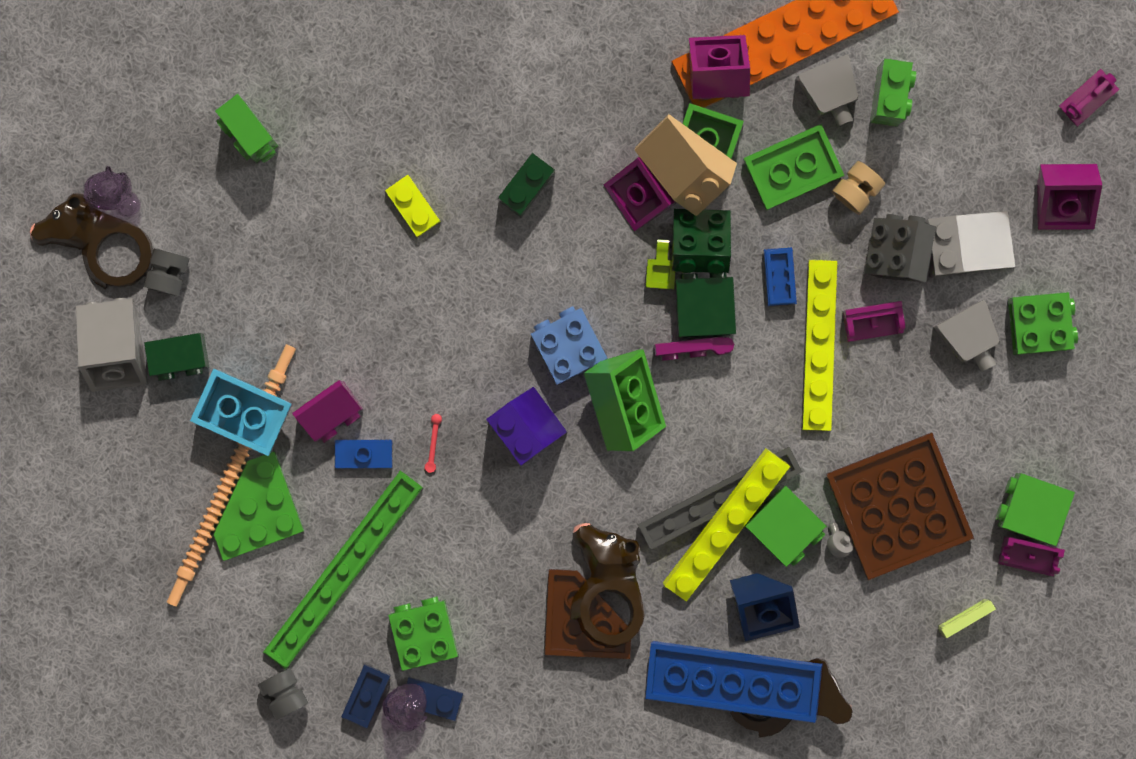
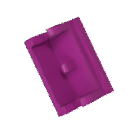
M902 301L842 311L847 342L904 333L905 320Z
M1004 536L998 564L1054 577V574H1059L1060 572L1058 564L1059 560L1064 557L1065 550Z

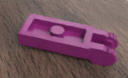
M729 337L660 343L654 345L655 356H661L662 361L679 359L678 354L689 353L690 358L707 356L706 351L709 350L716 355L731 353L735 344L732 338L730 339Z

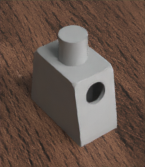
M848 54L803 72L796 77L798 85L819 117L832 113L837 127L853 121L848 105L857 102L858 93Z
M985 300L970 306L933 327L961 363L974 358L981 372L996 365L988 349L996 346L1000 341Z

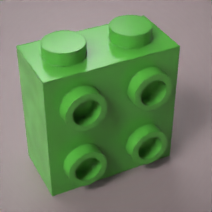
M884 58L877 67L870 123L898 127L906 120L907 116H910L912 99H908V93L911 88H914L916 71H912L913 62Z
M236 94L215 110L220 117L216 120L217 124L229 138L234 136L237 139L233 145L246 160L252 158L256 163L260 160L265 163L276 154L275 149L279 147L239 94Z
M1069 292L1012 297L1008 299L1013 355L1075 349L1074 344L1078 343L1077 328L1072 326V315H1075V302L1073 298L1070 299Z
M1016 473L1015 477L1009 478L1006 485L1005 493H1008L1006 503H1001L997 511L996 520H999L997 527L1051 546H1057L1075 492L1022 473Z
M783 485L744 527L787 567L789 564L795 566L805 556L803 550L810 543L813 546L816 545L824 537L825 533L822 530L826 525L787 486Z
M438 596L421 600L422 606L411 608L410 603L393 607L394 613L388 615L402 671L455 658L459 655L446 601H439Z

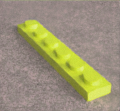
M808 260L802 430L831 431L837 261Z
M765 448L663 581V585L687 602L790 466Z

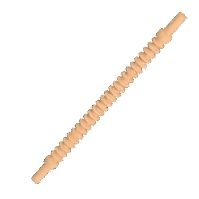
M285 345L275 369H271L268 374L270 380L264 383L266 385L264 391L275 395L276 391L281 390L279 385L284 384L286 379L285 372L296 348ZM237 442L239 447L238 449L234 448L236 453L234 456H230L232 462L227 463L229 469L223 471L225 477L220 478L222 484L217 485L219 490L217 493H213L215 499L210 500L212 505L206 508L208 514L203 515L205 521L199 523L201 529L196 530L198 536L193 537L195 542L189 545L191 551L186 552L188 557L182 560L184 565L180 566L176 573L178 578L167 600L168 604L177 607L188 581L193 580L195 576L193 570L199 567L197 561L202 560L200 555L205 553L203 548L209 545L207 540L212 538L210 533L216 530L214 525L219 524L217 518L223 515L221 510L226 509L224 503L225 501L229 502L227 497L229 494H233L231 488L236 487L234 481L236 479L239 480L238 473L243 472L241 466L246 465L244 460L246 457H250L248 451L253 449Z

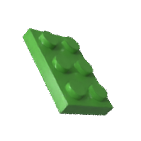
M822 124L743 159L766 211L844 176Z

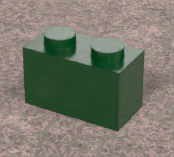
M531 153L500 194L498 201L522 218L553 177L555 169L534 153Z
M202 333L144 342L149 376L158 377V381L175 379L174 373L186 372V376L201 375L204 368H210L205 336Z

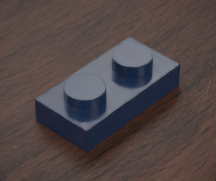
M364 664L341 717L368 728L391 675Z
M409 677L401 705L455 721L463 692Z

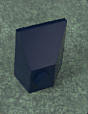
M758 573L730 580L745 642L800 628L792 586Z

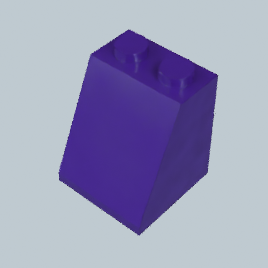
M534 387L511 400L486 419L520 466L567 433L566 429Z

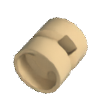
M857 161L847 172L848 179H841L832 190V194L848 209L860 215L869 205V197L876 196L885 186V182L870 167Z

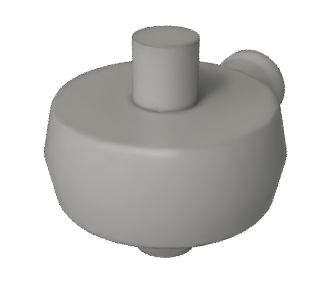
M837 523L830 524L831 535L827 540L829 551L838 558L850 555L854 548L851 537L847 533L839 531Z

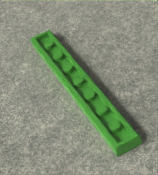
M401 470L263 651L264 654L284 669H287L423 487Z

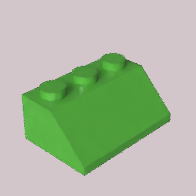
M644 349L600 361L584 372L607 451H634L666 427Z

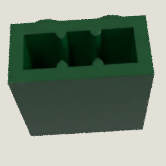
M674 208L672 223V271L683 273H729L731 261V210L704 209L695 216L687 209Z
M697 273L681 274V279L675 281L678 338L736 334L733 277H727L726 273H709L710 278H698Z

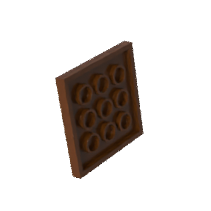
M928 433L826 473L867 580L974 539L933 433Z

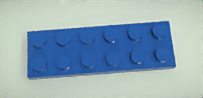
M652 641L645 699L815 723L817 720L822 664Z

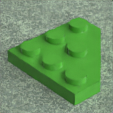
M275 451L271 452L269 456L263 455L246 463L214 532L223 561L304 531Z

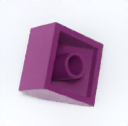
M745 35L689 38L690 78L693 99L708 100L711 98L750 96V63Z
M640 157L603 184L634 231L677 203Z
M1040 164L1037 182L1038 230L1095 229L1102 191V181L1097 164Z
M338 380L292 414L314 442L322 440L325 443L338 434L335 429L343 423L348 427L360 419L359 412L363 408L345 382Z

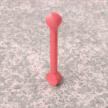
M434 414L431 417L433 428L429 460L425 464V470L429 473L436 470L434 458L438 426L442 422V417L439 414Z

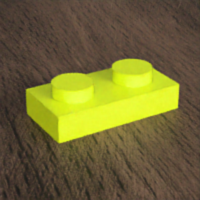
M409 175L385 190L417 238L441 222Z

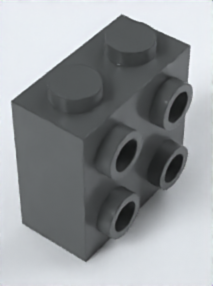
M887 214L886 218H874L864 273L883 279L926 283L936 226L925 223L926 218L909 215L908 220H903V216Z

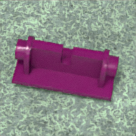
M1099 69L1062 102L1059 107L1078 127L1120 90L1114 84L1117 80L1111 73L1106 75L1102 69Z

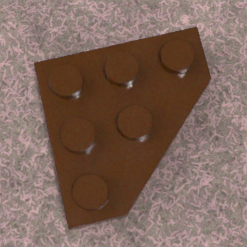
M549 569L545 655L630 659L631 640L615 648H605L603 645L592 642L582 632L577 619L571 620L573 598L587 580L578 570ZM597 594L593 598L589 610L592 624L600 632L607 635H617L627 628L626 623Z

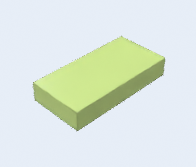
M983 599L938 626V629L943 637L948 638L996 610L990 600Z

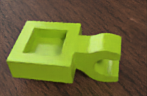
M657 240L656 259H647V288L674 289L675 271H672V261L668 260L669 240Z

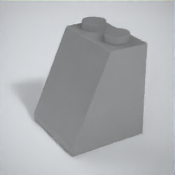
M117 298L110 302H88L85 305L76 306L78 367L91 392L147 384L139 315L133 299Z

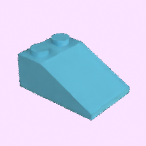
M213 369L190 421L269 456L292 403L227 373Z

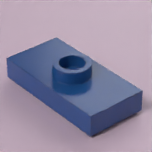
M792 247L764 249L768 306L797 304Z
M335 440V468H393L392 440Z

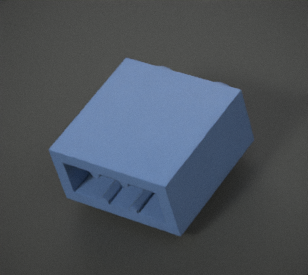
M574 306L559 313V320L550 323L549 319L533 327L535 332L531 336L557 385L592 368L600 361L608 359L582 308L575 310Z

